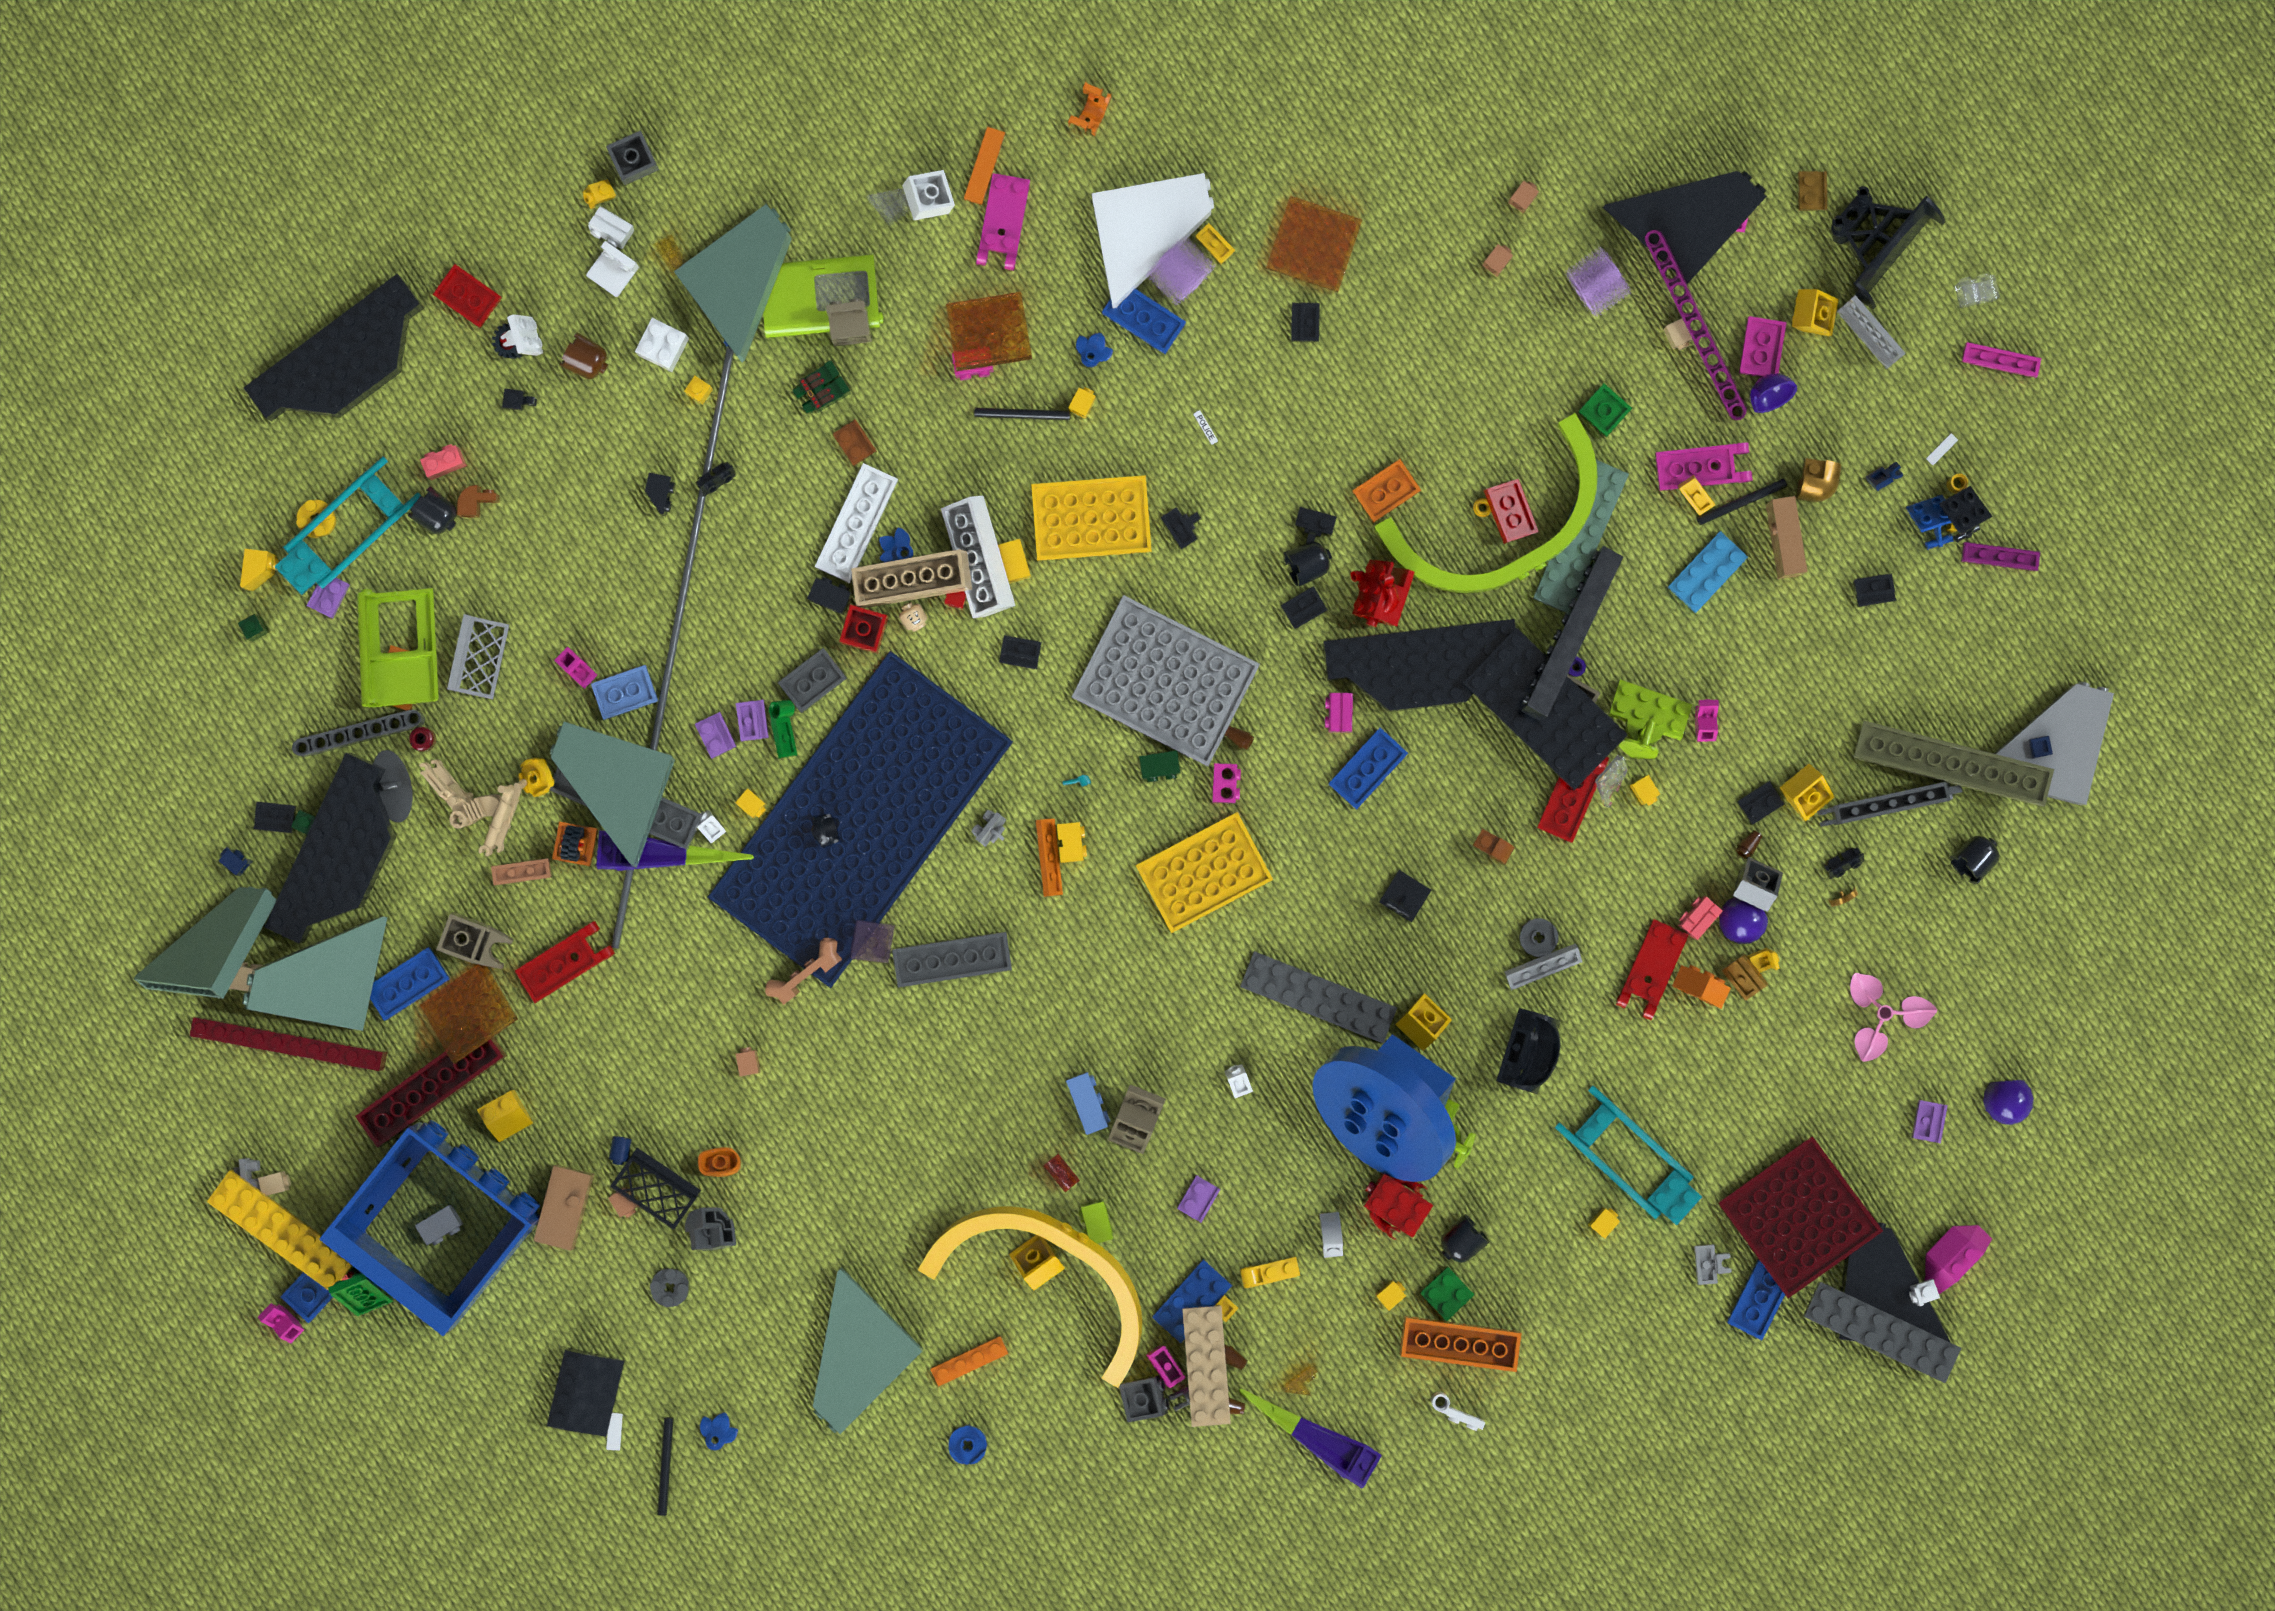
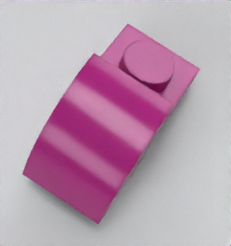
M568 646L554 660L584 689L597 676L587 663Z

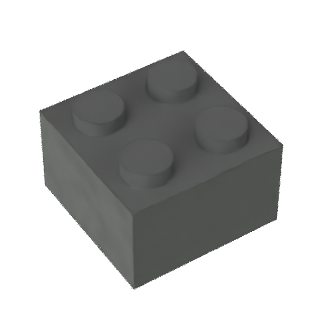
M641 130L606 146L624 185L659 170Z
M1748 857L1738 873L1733 896L1768 912L1778 896L1783 873Z

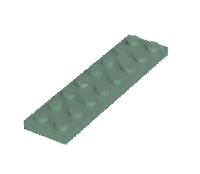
M1596 460L1597 490L1590 515L1574 541L1563 552L1548 562L1533 597L1534 600L1567 614L1570 610L1568 604L1578 593L1575 590L1585 577L1583 573L1592 561L1591 557L1598 547L1629 475ZM1576 498L1575 503H1574V505H1573V507H1572V509H1571V512H1570V514H1569V516H1568L1567 521L1569 520V518L1571 517V515H1572V513H1573V511H1574L1577 498Z

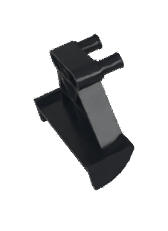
M1861 186L1859 190L1857 189V196L1843 213L1834 217L1835 220L1833 219L1831 227L1833 241L1837 244L1847 242L1863 269V273L1854 282L1857 298L1874 310L1876 304L1869 292L1930 218L1944 225L1946 222L1944 215L1928 196H1925L1914 210L1875 204L1869 189ZM1871 214L1874 230L1856 231ZM1876 215L1885 216L1878 225ZM1850 216L1857 217L1855 220L1848 219ZM1895 218L1905 220L1891 238L1884 234V231ZM1878 240L1885 246L1868 265L1863 257ZM1855 242H1864L1859 249Z

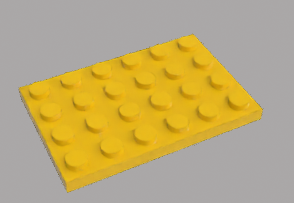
M1146 475L1031 484L1037 561L1152 552Z
M1238 812L1136 865L1171 933L1273 880Z

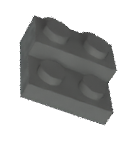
M1159 1375L1120 1384L1119 1389L1127 1422L1160 1417L1168 1413L1170 1403L1167 1398H1164L1165 1383L1163 1379H1160Z

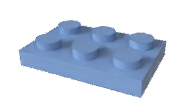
M646 665L591 683L603 720L659 702Z

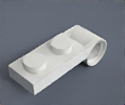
M1436 1392L1432 1395V1406L1437 1411L1449 1416L1448 1420L1457 1424L1460 1421L1467 1423L1466 1427L1475 1431L1478 1428L1483 1430L1484 1420L1449 1407L1450 1400L1445 1393ZM1438 1397L1445 1398L1443 1406L1435 1405V1400Z

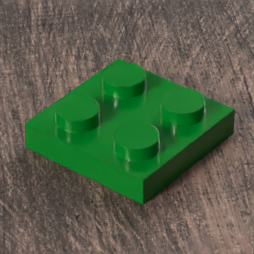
M1603 383L1578 413L1607 437L1631 411L1632 407Z
M1448 1266L1420 1292L1446 1321L1474 1296L1473 1292Z

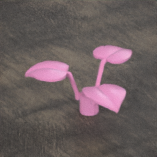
M1855 973L1852 977L1850 984L1852 999L1861 1007H1867L1872 1002L1878 1007L1877 1017L1880 1019L1875 1031L1871 1028H1863L1855 1036V1047L1863 1062L1876 1059L1886 1050L1888 1045L1887 1036L1878 1032L1883 1022L1889 1021L1894 1014L1904 1015L1903 1020L1907 1026L1921 1028L1937 1013V1008L1931 1002L1916 996L1903 1000V1011H1893L1888 1005L1881 1006L1875 1001L1883 993L1881 982L1871 975Z

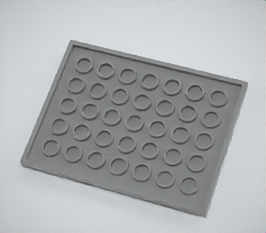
M1123 595L1072 698L1208 767L1260 664Z

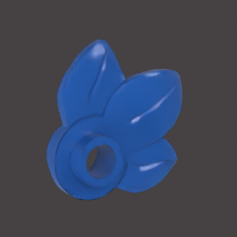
M1102 333L1093 334L1089 339L1081 335L1077 338L1076 350L1081 354V361L1086 367H1094L1099 362L1107 361L1111 358L1113 349L1105 347V337ZM1091 355V356H1093L1094 358H1093V359H1089L1087 356Z
M897 528L894 537L883 536L879 538L880 545L885 551L880 557V560L884 563L913 558L914 552L910 546V537L902 528ZM903 550L908 552L905 557L901 556V551Z
M726 1413L719 1414L713 1421L705 1416L701 1420L700 1431L706 1437L705 1443L711 1450H719L724 1444L733 1442L737 1437L738 1429L729 1427L730 1422ZM717 1437L719 1439L718 1443L713 1444L711 1442L712 1438Z

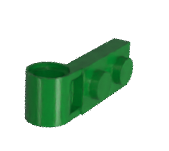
M791 700L774 701L769 705L778 759L798 755L790 717L795 712V706Z

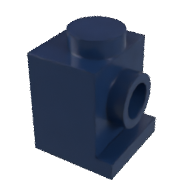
M226 847L221 852V858L218 860L236 876H241L253 862L251 859H244L245 855L238 849L232 850L229 847Z

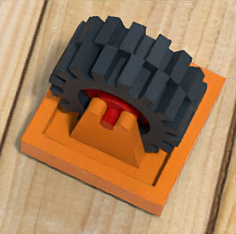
M559 822L552 859L591 866L598 829Z

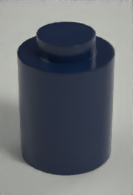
M612 1137L609 1155L612 1164L624 1165V1162H628L631 1138Z

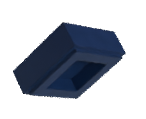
M2049 736L2029 740L2032 758L2053 754Z

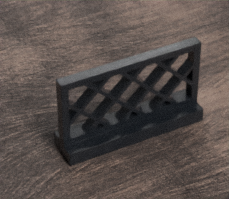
M636 1148L631 1158L610 1186L611 1189L672 1230H675L701 1192L700 1189L639 1148ZM632 1162L640 1166L641 1173L630 1175L629 1166ZM651 1174L655 1176L657 1184L646 1186L644 1176ZM642 1176L643 1186L632 1188L631 1178ZM628 1179L630 1189L622 1190L616 1185L619 1180ZM660 1186H670L673 1195L662 1196ZM658 1187L659 1197L648 1199L647 1189ZM644 1189L646 1199L639 1201L635 1199L633 1191ZM685 1196L690 1201L686 1206L678 1207L676 1197ZM674 1198L675 1208L664 1209L663 1199ZM660 1200L662 1210L653 1211L650 1209L649 1202ZM676 1211L677 1219L674 1224L666 1220L665 1213Z

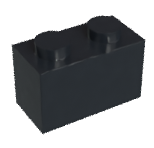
M822 577L821 579H815L807 599L844 615L853 594L849 592L850 588L841 584L837 587L832 585V580Z

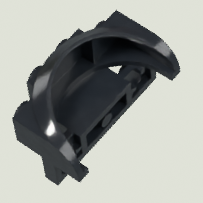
M1519 1008L1496 1082L1538 1095L1540 1086L1551 1076L1559 1059L1561 1043L1558 1028L1561 1021Z

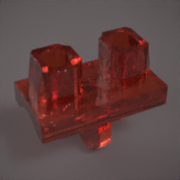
M1059 1153L1043 1165L1064 1192H1067L1080 1181Z

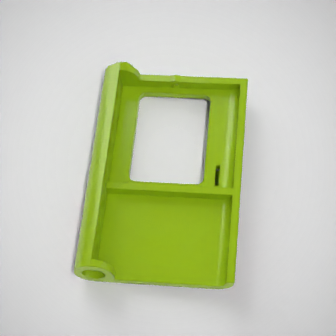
M433 588L374 593L371 589H362L357 594L362 706L371 708L439 700ZM416 601L417 650L381 653L379 605L389 602Z

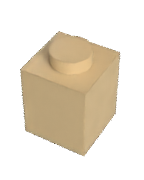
M1683 318L1665 326L1663 329L1673 350L1676 348L1682 350L1689 346L1692 337Z
M285 1171L258 1178L261 1192L267 1196L287 1191L291 1185L288 1174H285Z

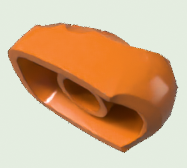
M721 1147L700 1153L698 1166L699 1171L704 1176L726 1177L740 1170L741 1160L732 1148Z

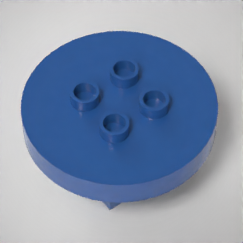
M1393 1034L1378 1051L1360 1046L1340 1048L1332 1053L1317 1070L1313 1079V1095L1323 1120L1337 1139L1350 1152L1370 1167L1399 1180L1420 1182L1434 1177L1454 1153L1456 1145L1455 1131L1445 1105L1456 1078Z

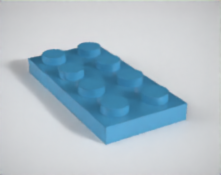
M1720 531L1675 578L1668 588L1696 613L1740 567L1748 556Z

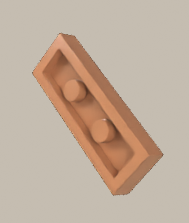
M549 858L491 866L494 886L552 878Z

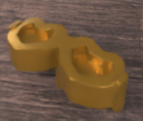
M1854 887V890L1846 896L1843 891H1840L1841 898L1828 899L1831 907L1844 904L1858 895L1856 888Z

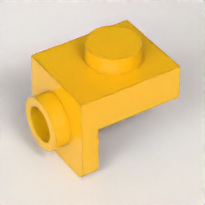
M608 179L590 184L583 191L584 201L589 205L590 209L595 208L599 203L616 197Z
M1768 948L1747 956L1760 973L1770 968L1774 970L1780 969L1778 954Z

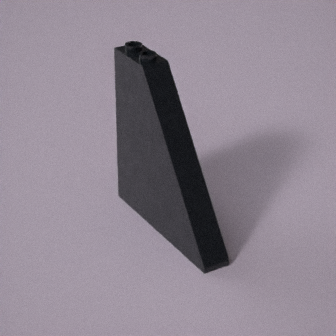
M1738 170L1608 203L1602 208L1647 248L1646 234L1652 230L1661 231L1688 284L1767 197L1765 194L1767 190L1759 183L1755 185L1750 181L1752 177L1745 170L1742 173ZM1652 233L1649 239L1651 243L1657 244L1660 238L1658 234ZM1661 250L1658 253V258L1661 261H1666L1668 258L1667 252Z
M1877 1222L1883 1232L1845 1258L1841 1292L1950 1342L1930 1301L1924 1303L1923 1306H1918L1912 1302L1909 1292H1911L1910 1286L1920 1282L1893 1230L1886 1227V1223ZM1836 1332V1338L1841 1340L1854 1341Z

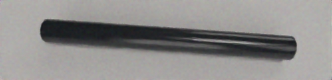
M975 407L974 417L1070 420V411Z
M1784 478L1697 516V522L1701 526L1787 487V483Z
M664 1417L657 1515L660 1516L667 1515L673 1417Z

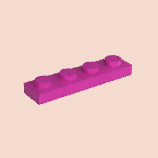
M1966 342L1961 362L2037 378L2042 358Z

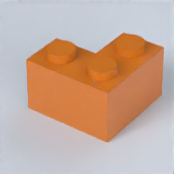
M1681 965L1672 986L1722 1009L1731 989L1725 985V981L1707 971L1700 973L1701 969L1690 965L1688 968Z

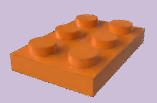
M1399 459L1355 488L1352 492L1374 523L1421 492V489L1401 459Z

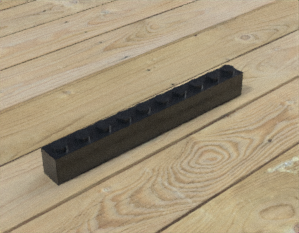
M1605 546L1599 551L1595 550L1591 557L1593 562L1591 566H1587L1583 573L1585 579L1578 584L1575 590L1578 593L1568 604L1570 610L1568 614L1565 613L1560 621L1562 626L1556 630L1552 638L1555 641L1545 652L1547 658L1545 662L1542 661L1537 669L1539 674L1537 678H1533L1529 686L1532 689L1522 700V704H1524L1522 712L1540 722L1548 716L1623 559L1622 555Z

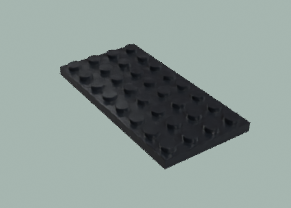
M1516 628L1462 684L1568 786L1575 790L1628 734L1567 676L1548 716L1542 722L1522 712L1521 710L1524 705L1522 700L1527 693H1530L1532 689L1529 687L1534 677L1537 678L1539 674L1537 669L1542 661L1545 662L1547 656Z

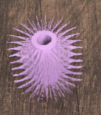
M1184 239L1175 244L1173 248H1168V251L1160 257L1155 269L1150 273L1152 274L1155 271V275L1158 276L1156 279L1161 278L1158 283L1162 280L1163 283L1165 282V286L1170 284L1166 291L1168 289L1170 292L1174 289V293L1179 291L1173 298V300L1179 298V302L1187 297L1185 295L1193 292L1202 284L1201 282L1205 278L1206 273L1211 269V267L1208 270L1206 269L1207 266L1204 265L1206 262L1200 265L1204 258L1201 261L1199 258L1197 259V255H1193L1195 251L1190 250L1187 252V249L1182 251L1189 243V241H1185L1182 244L1181 242Z
M1605 254L1588 262V265L1584 264L1581 266V269L1577 268L1574 270L1576 272H1571L1572 274L1569 275L1572 277H1568L1569 279H1574L1569 280L1574 285V290L1584 304L1586 303L1587 307H1591L1589 309L1594 310L1592 311L1594 313L1598 310L1596 309L1598 306L1603 307L1605 306L1603 304L1609 302L1607 299L1612 300L1615 298V295L1622 294L1621 292L1624 291L1622 289L1628 287L1625 285L1627 283L1621 279L1623 277L1613 262L1609 261V256L1603 257L1607 256Z

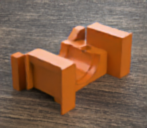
M1085 82L1083 93L1088 95L1086 105L1079 118L1073 115L1070 116L1068 125L1070 126L1071 123L1084 128L1085 132L1087 129H1091L1092 135L1095 136L1112 96L1108 93L1106 97H1103V89Z

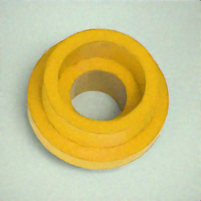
M1480 498L1475 501L1473 511L1477 516L1487 517L1491 513L1486 498ZM1485 505L1486 510L1480 511L1479 506Z

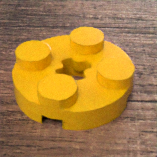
M321 500L306 501L297 513L296 524L300 530L305 528L312 521V517L320 514L329 504ZM334 511L307 536L317 539L329 535L336 525Z
M531 758L521 764L520 768L522 767V770L519 773V781L521 779L527 781V785L523 788L526 793H531L533 797L545 795L550 790V787L554 786V779L545 759Z

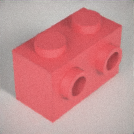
M452 444L444 446L440 452L427 453L423 459H420L425 474L430 480L467 466L460 448Z

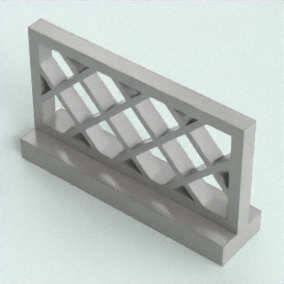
M1856 295L1837 311L1886 369L1906 354Z
M463 615L447 690L493 699L509 624ZM474 621L483 623L487 630L476 635L473 630ZM496 626L505 628L503 636L497 640L490 631ZM489 632L494 641L484 647L479 637ZM477 639L482 649L472 654L469 644ZM502 639L501 647H500L498 641ZM496 643L500 652L497 656L491 658L486 649ZM484 650L490 660L480 666L474 656ZM468 651H469V653L471 654V656H469L468 658H466V657H467V653H468ZM473 658L478 668L469 673L465 668V662ZM498 658L497 665L493 661ZM492 662L496 670L494 674L487 677L482 667ZM480 669L486 679L476 684L470 675ZM465 670L467 674L462 677L463 671ZM469 676L474 686L468 690L461 689V680ZM494 676L493 683H491L489 679ZM487 680L492 687L490 695L482 693L478 688L479 685Z

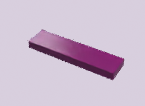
M1964 542L1961 562L2038 571L2041 552Z

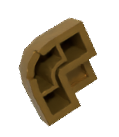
M1804 459L1802 478L1798 482L1796 499L1822 502L1832 497L1839 485L1842 465L1828 460Z

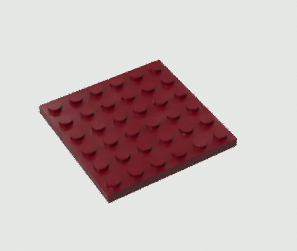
M1813 1136L1718 1203L1788 1299L1883 1232Z

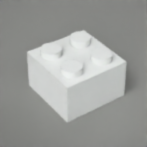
M944 170L909 176L902 185L913 220L949 214L955 206Z
M652 318L635 352L638 356L673 372L689 337L685 333Z

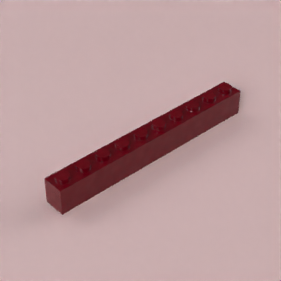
M193 1017L190 1031L191 1037L375 1071H384L388 1053L387 1051L203 1017Z

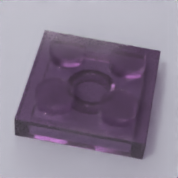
M856 920L850 958L889 963L895 926L893 924Z

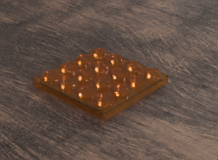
M1290 196L1266 269L1338 293L1362 219Z
M1021 292L946 304L956 371L1032 359Z
M477 964L420 1004L446 1053L454 1064L518 1020L489 967Z

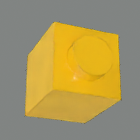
M694 375L684 392L703 405L713 391V388Z
M1086 387L1083 389L1078 388L1068 407L1069 411L1086 419L1096 400V396L1093 395L1094 391Z
M1649 775L1630 785L1641 805L1647 803L1649 806L1658 800L1656 797L1660 795V792Z
M748 788L735 802L754 819L756 816L760 818L766 811L764 807L767 804Z
M1603 1207L1588 1225L1605 1239L1620 1221L1617 1219L1618 1214L1611 1208L1607 1210Z
M1391 1280L1375 1295L1387 1310L1390 1311L1406 1297L1404 1294L1406 1289L1399 1281L1395 1283Z

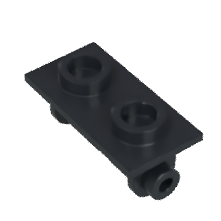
M722 462L712 469V472L715 474L714 476L707 472L697 478L698 481L695 483L699 489L701 488L704 497L709 493L715 492L717 488L736 477L732 465L730 466L728 462Z
M1852 847L1841 853L1843 861L1840 860L1838 855L1826 861V864L1823 866L1826 872L1829 871L1830 880L1834 877L1839 878L1851 868L1856 869L1862 865L1864 854H1861L1858 847Z

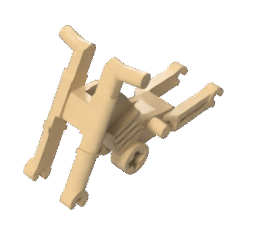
M441 760L431 761V764L437 765L435 768H431V765L427 762L419 764L420 767H425V770L421 771L420 774L424 776L438 795L452 808L453 813H451L449 818L450 824L454 828L459 829L475 824L478 820L487 816H492V823L489 824V831L483 846L479 848V853H483L486 850L485 856H490L496 847H498V853L504 850L503 843L508 829L511 828L510 824L519 802V796L522 789L527 785V781L521 779L514 786L500 785L498 792L503 793L502 796L492 794L473 798V793H466L460 788V785L445 769Z

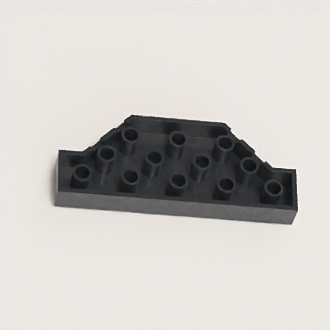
M396 274L246 385L244 390L265 418L271 422L285 411H298L341 418L401 373L409 319L423 310L424 307L402 277Z
M1515 619L1324 641L1323 651L1327 681L1347 679L1388 712L1463 704L1468 701L1473 693L1462 683L1516 629Z
M345 753L265 924V928L297 943H305L313 925L364 907L396 839L378 788L386 770L385 768L353 753Z

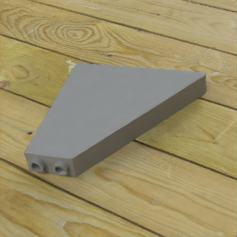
M2085 682L2071 685L1993 754L2054 769L2048 797L2081 806L2087 805L2114 693L2108 692L2109 689L2104 687L2091 688L2090 684ZM2049 736L2053 754L2032 758L2029 740Z

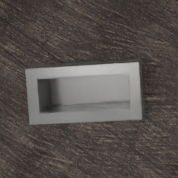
M451 1204L415 1225L426 1245L433 1244L435 1246L444 1241L442 1237L448 1233L452 1236L459 1232V1227L463 1225V1222Z

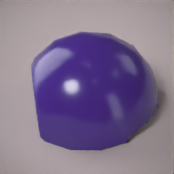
M1780 373L1766 374L1759 378L1751 388L1750 393L1754 412H1770L1783 406L1794 397L1797 392V385L1791 378Z
M1733 897L1728 899L1722 906V913L1719 915V926L1722 933L1730 941L1738 944H1750L1759 940L1765 933L1768 918L1763 909Z
M2024 1080L1990 1082L1984 1092L1983 1099L1985 1109L1989 1115L1997 1122L2006 1125L2017 1124L2027 1118L2033 1108L2034 1101L2031 1088Z

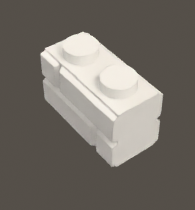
M601 206L588 224L590 233L598 239L600 237L607 240L606 242L615 248L623 249L634 232L633 225Z

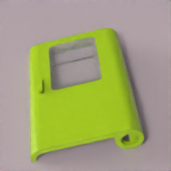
M874 254L782 263L763 312L766 338L830 332L826 305H830V302L834 301L849 303L851 299L865 301L870 329L880 328V324H884L883 312H879Z

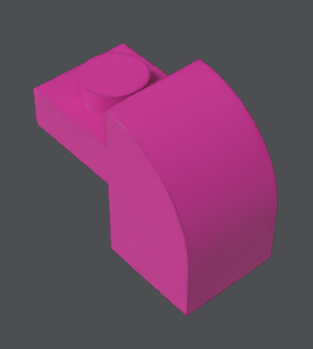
M1699 700L1698 706L1695 708L1697 742L1716 741L1718 734V700Z
M271 1303L258 1316L262 1323L274 1329L279 1338L289 1343H292L304 1331L299 1321L280 1304L276 1306Z

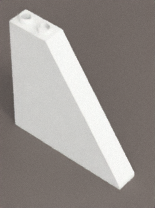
M1204 173L1092 193L1112 308H1116L1147 278V272H1150L1151 267H1154L1159 262L1160 257L1168 251V248H1173L1177 241H1181V238L1184 240L1188 238L1211 215L1214 203L1213 198L1208 195V190H1211L1210 181L1205 179Z

